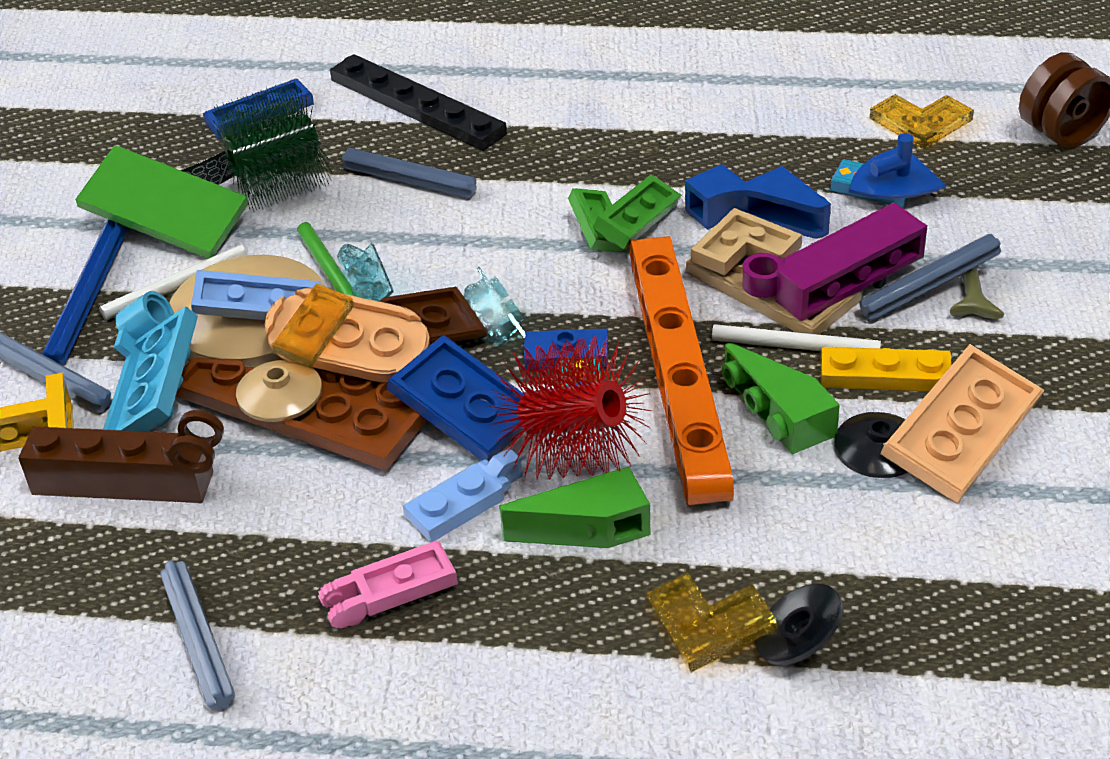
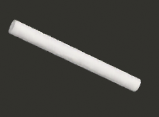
M242 244L106 303L99 307L104 320L108 321L116 317L119 311L146 292L155 291L162 296L177 290L197 270H202L223 260L247 256V251Z
M716 324L713 325L712 341L820 352L822 347L880 348L881 341Z

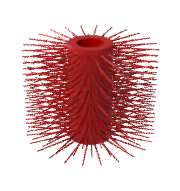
M596 335L594 337L595 366L593 363V338L589 345V350L586 351L585 348L586 357L582 344L583 338L581 339V344L580 339L578 340V353L577 345L574 349L573 345L571 346V343L569 345V341L567 343L566 340L564 343V356L563 347L559 351L554 343H551L547 354L538 345L536 347V362L530 352H528V349H525L528 371L514 353L525 385L510 369L509 371L524 395L522 396L511 388V391L517 395L515 397L521 399L520 402H516L499 393L508 398L504 400L518 404L519 406L507 405L518 407V410L501 407L494 408L518 411L497 414H518L516 418L497 422L508 423L519 420L520 423L505 429L508 430L516 426L507 433L509 434L513 430L523 428L517 434L519 436L510 444L511 447L524 432L527 433V436L524 437V443L520 446L522 448L518 453V458L531 439L525 476L536 451V480L538 478L539 444L538 476L545 460L549 480L554 473L555 467H557L562 478L565 477V460L567 462L566 475L570 467L578 477L577 456L579 476L582 471L581 467L583 469L587 465L586 459L589 465L587 471L591 475V455L593 456L592 475H594V459L595 472L598 465L600 468L602 466L600 451L604 466L602 449L605 455V473L607 474L606 454L608 456L609 473V459L615 465V468L617 466L612 443L615 445L618 466L617 449L628 463L629 459L621 436L638 454L621 422L635 432L636 429L631 427L627 423L629 421L624 420V417L627 415L638 421L635 419L637 417L627 414L626 412L632 411H627L626 408L645 411L652 410L629 407L628 404L644 403H626V400L648 394L625 397L624 394L630 392L628 390L638 382L625 391L621 388L625 384L626 379L632 374V369L621 384H617L627 355L618 372L613 377L617 350L615 349L608 365V335L607 368L605 372L606 338L600 355L596 339L599 357L597 360ZM581 345L583 350L584 362L582 361ZM567 349H568V355H569L570 364H569L568 358H567ZM603 350H604L603 369H602L601 362H602V356H603ZM553 352H554V358H555V364H556V366L554 365V361H553ZM539 354H540V360H541L542 369L540 368ZM541 354H542V358H543V362H544V366H545L544 369H543ZM615 356L611 380H608ZM528 360H529V364H530V367H531V371H532L533 377L530 375ZM531 363H532V365H533V368H534V371H535V374H536V380H535V377H534V373H533V370H532ZM522 371L529 383L530 388L527 387ZM617 425H620L625 435L622 433V431L619 429ZM614 430L617 431V433H618V436H619L620 441H621V443H622V446H623V449H624V451H625V454H624L623 450H622V451L620 450L621 445H620V443H619V441H618V439H617V437H616V435H615ZM533 436H536V437H535L534 444H533V448H532V451H531ZM609 441H610V445H611V449H612V452H613L614 459H613V457H612V454H611V451H610V448H609ZM541 445H542L543 451H542V457H541V463H540ZM549 450H550V470H549V458H548V452H549ZM589 453H590L591 470H590V464H589V458H588V454H589ZM551 454H552V457H553V462H552V475H551ZM560 454H561V460H562V469H561V463H560ZM574 454H575V457H576V467H575V461H574ZM546 455H547V461H548V469H547V464H546Z

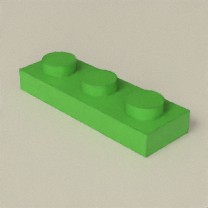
M651 174L598 215L592 228L604 235L605 239L610 243L626 249L630 245V240L638 239L674 209L682 195Z

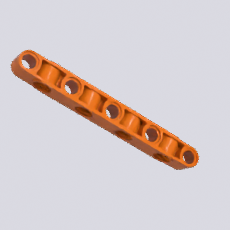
M664 236L630 240L632 272L686 505L692 506L733 501L734 485L732 470L671 237Z

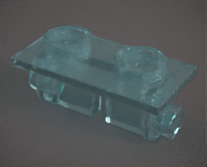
M370 243L365 250L351 244H345L340 248L337 258L344 269L348 271L347 277L352 287V296L378 302L383 297H390L394 290L373 243Z
M478 267L477 271L482 279L465 288L464 298L487 329V337L492 342L503 344L509 340L510 335L518 330L525 339V332L519 325L525 319L512 299L506 303L503 301L509 294L498 278L494 276L489 280L482 269Z

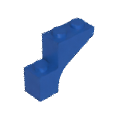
M723 164L685 180V211L707 230L716 226L733 208H736L806 237L818 239L829 234L831 203L783 166L747 182H744L741 177L735 175Z

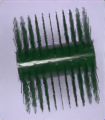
M286 87V91H284L286 101L283 104L280 98L281 105L276 91H274L277 99L276 103L273 97L275 106L269 95L271 104L267 98L268 105L265 102L266 109L261 99L262 107L258 100L260 110L255 101L256 108L254 111L249 103L251 112L246 103L247 110L245 114L242 107L239 115L235 109L236 116L231 107L232 114L230 118L227 111L225 116L222 107L223 117L219 111L222 123L220 126L218 122V125L224 135L225 143L223 142V149L227 156L222 158L228 159L229 169H232L234 178L235 176L237 177L238 191L239 178L242 194L244 189L245 195L247 192L248 197L251 196L254 205L256 201L258 207L257 197L260 201L259 194L264 203L262 196L264 190L268 199L270 189L273 192V188L275 190L277 187L280 193L278 183L283 193L282 186L284 182L287 186L288 182L294 195L291 183L294 187L292 177L296 187V180L300 186L298 176L300 180L302 176L305 182V175L308 181L306 171L309 178L311 174L314 180L312 170L317 179L315 170L319 176V169L322 178H324L320 166L322 170L324 169L320 163L323 156L319 149L322 151L319 147V143H322L318 139V135L324 134L316 132L314 127L316 123L313 125L311 115L310 118L308 117L307 96L305 115L303 99L302 103H300L297 92L298 104L296 93L294 92L295 102L291 88L289 90L292 100Z

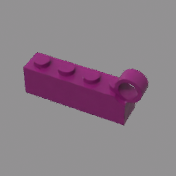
M894 202L785 258L780 259L769 253H757L749 256L743 262L742 287L746 293L757 298H769L776 295V302L799 321H803L923 258L928 225Z

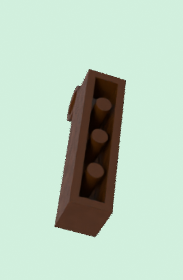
M191 410L184 413L178 424V433L33 426L18 459L31 495L203 503L214 472L212 465L215 459V451L212 447L220 443L224 434V426L215 415L202 410ZM192 421L204 422L213 428L215 435L211 437L197 436L188 429L187 424Z

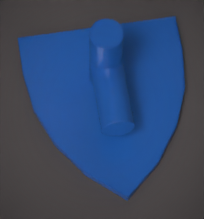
M903 133L898 136L897 148L872 157L858 169L852 178L849 193L873 198H912L944 189L946 185L912 153L914 137L911 134Z

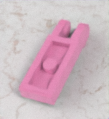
M434 541L355 569L347 576L324 584L321 590L318 591V597L323 606H326V608L331 607L327 617L332 627L342 629L360 624L367 614L372 616L457 585V573L440 541Z

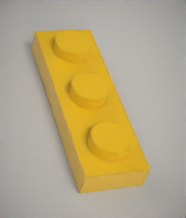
M822 347L821 385L824 388L930 392L952 366L950 351L930 349Z

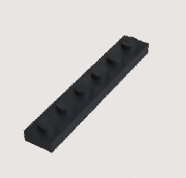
M355 54L346 57L342 62L330 68L331 81L481 151H485L507 135L506 122Z

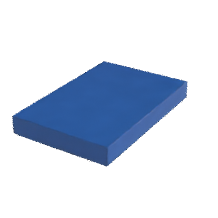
M442 335L388 379L386 389L481 461L485 459L490 461L494 455L498 454L513 440L511 439L523 430V428L507 434L516 426L508 430L505 429L520 423L519 420L508 423L497 422L516 418L518 414H497L518 411L494 408L501 407L518 410V407L507 406H519L518 404L504 400L508 398L499 393L516 402H520L521 399L515 397L517 395L507 389L509 387L500 381L502 379L493 370L445 335ZM502 378L511 388L516 390L522 396L524 395L523 392H521L519 389H517L504 378Z

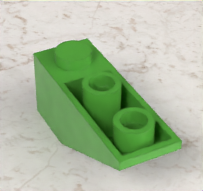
M733 343L725 344V361L722 365V375L725 382L730 388H735L744 398L748 409L753 414L757 413L767 425L771 436L777 441L780 440L791 454L835 437L838 431L840 404L816 378Z
M630 467L622 468L620 472L615 470L607 472V474L603 473L599 476L499 505L502 537L506 542L611 548L651 535L650 503Z

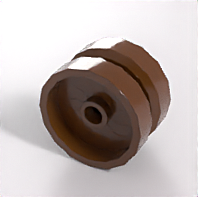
M1060 52L1053 55L1039 65L1027 80L1020 95L1018 107L1020 117L1027 124L1040 133H1044V135L1063 148L1081 146L1094 137L1110 117V77L1097 68H1091L1090 65L1073 53Z

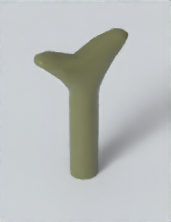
M977 267L962 274L966 297L950 308V314L960 317L973 313L988 319L1003 318L1004 312L983 295Z

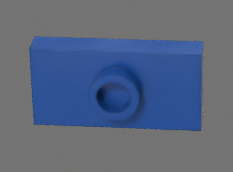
M563 329L525 332L524 347L528 349L535 362L536 347L538 345L547 354L551 343H554L559 351L563 347L564 356L565 341L567 340V343L569 341V345L571 343L574 349L577 345L578 353L577 343L580 338H583V341L585 340L588 350L593 338V359H595V335L599 355L606 338L604 367H607V329ZM595 339L596 356H597V360H598L599 357H598V351H597V345H596V339ZM583 344L584 355L586 357V352ZM581 345L582 360L584 361L583 350ZM524 349L525 369L528 370L527 360H526V355H525V349ZM567 349V358H568V362H569V364H570L569 355H568V349ZM603 350V356H602V362H601L602 367H603L604 350ZM553 352V361H554V365L556 366V364H555V358H554V352ZM539 354L540 368L542 369L541 360H540V354ZM541 354V359H542V364H543V369H544L545 366H544V362H543V358H542V354Z

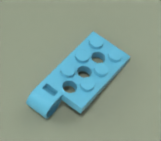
M149 291L117 313L116 326L119 332L113 348L125 356L126 359L103 430L149 431L155 426L161 427L170 420L175 411L173 403L177 390L183 382L181 375L184 364L191 353L189 347L198 318L188 307L185 306L174 314L170 303L164 296L155 291Z

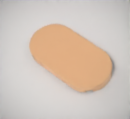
M317 288L297 290L295 295L285 299V296L281 297L271 306L265 319V329L269 345L284 360L377 382H388V379L430 346L427 327L412 310Z

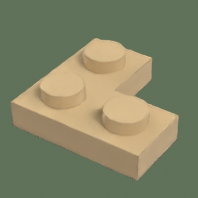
M733 208L691 248V262L725 276L746 254L751 256L757 253H769L782 259L797 252L802 245V234Z

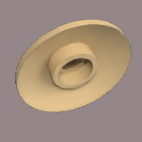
M276 360L259 365L249 371L237 386L236 398L240 409L247 416L264 422H282L297 418L313 408L321 397L322 382L319 374L312 367L286 360Z

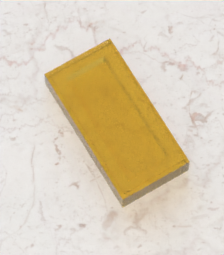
M316 283L272 344L274 353L311 369L354 308L353 298Z

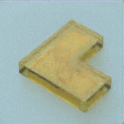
M894 94L871 107L869 118L897 135L903 133L911 134L914 137L913 144L925 149L971 122L974 109L948 95L922 109Z
M688 572L646 593L649 605L691 673L778 628L776 618L753 584L710 606Z

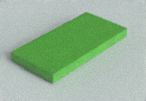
M116 145L113 146L75 199L77 207L207 259L214 257L248 205L247 196Z

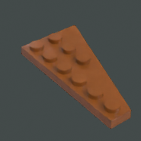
M193 357L183 368L181 375L183 382L176 393V397L385 471L390 468L427 421V419L386 389L388 382H377L318 368L314 369L319 374L322 382L320 399L305 414L282 422L259 421L247 416L240 409L236 398L237 386L240 380L255 368L245 367L242 360Z

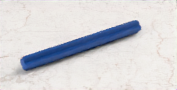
M107 219L43 350L44 356L61 365L66 362L129 227Z

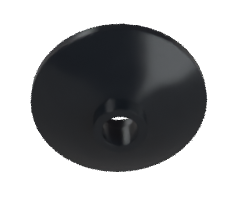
M866 412L847 419L840 425L835 434L834 447L838 458L849 469L868 477L892 478L908 473L880 454L885 443L906 419L885 412Z
M810 584L797 588L783 596L767 611L757 628L755 646L758 653L765 661L774 665L796 663L814 654L828 642L841 622L843 602L840 595L828 585Z

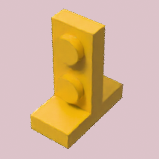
M63 372L45 376V399L0 407V452L23 447L33 426L74 428L73 404Z

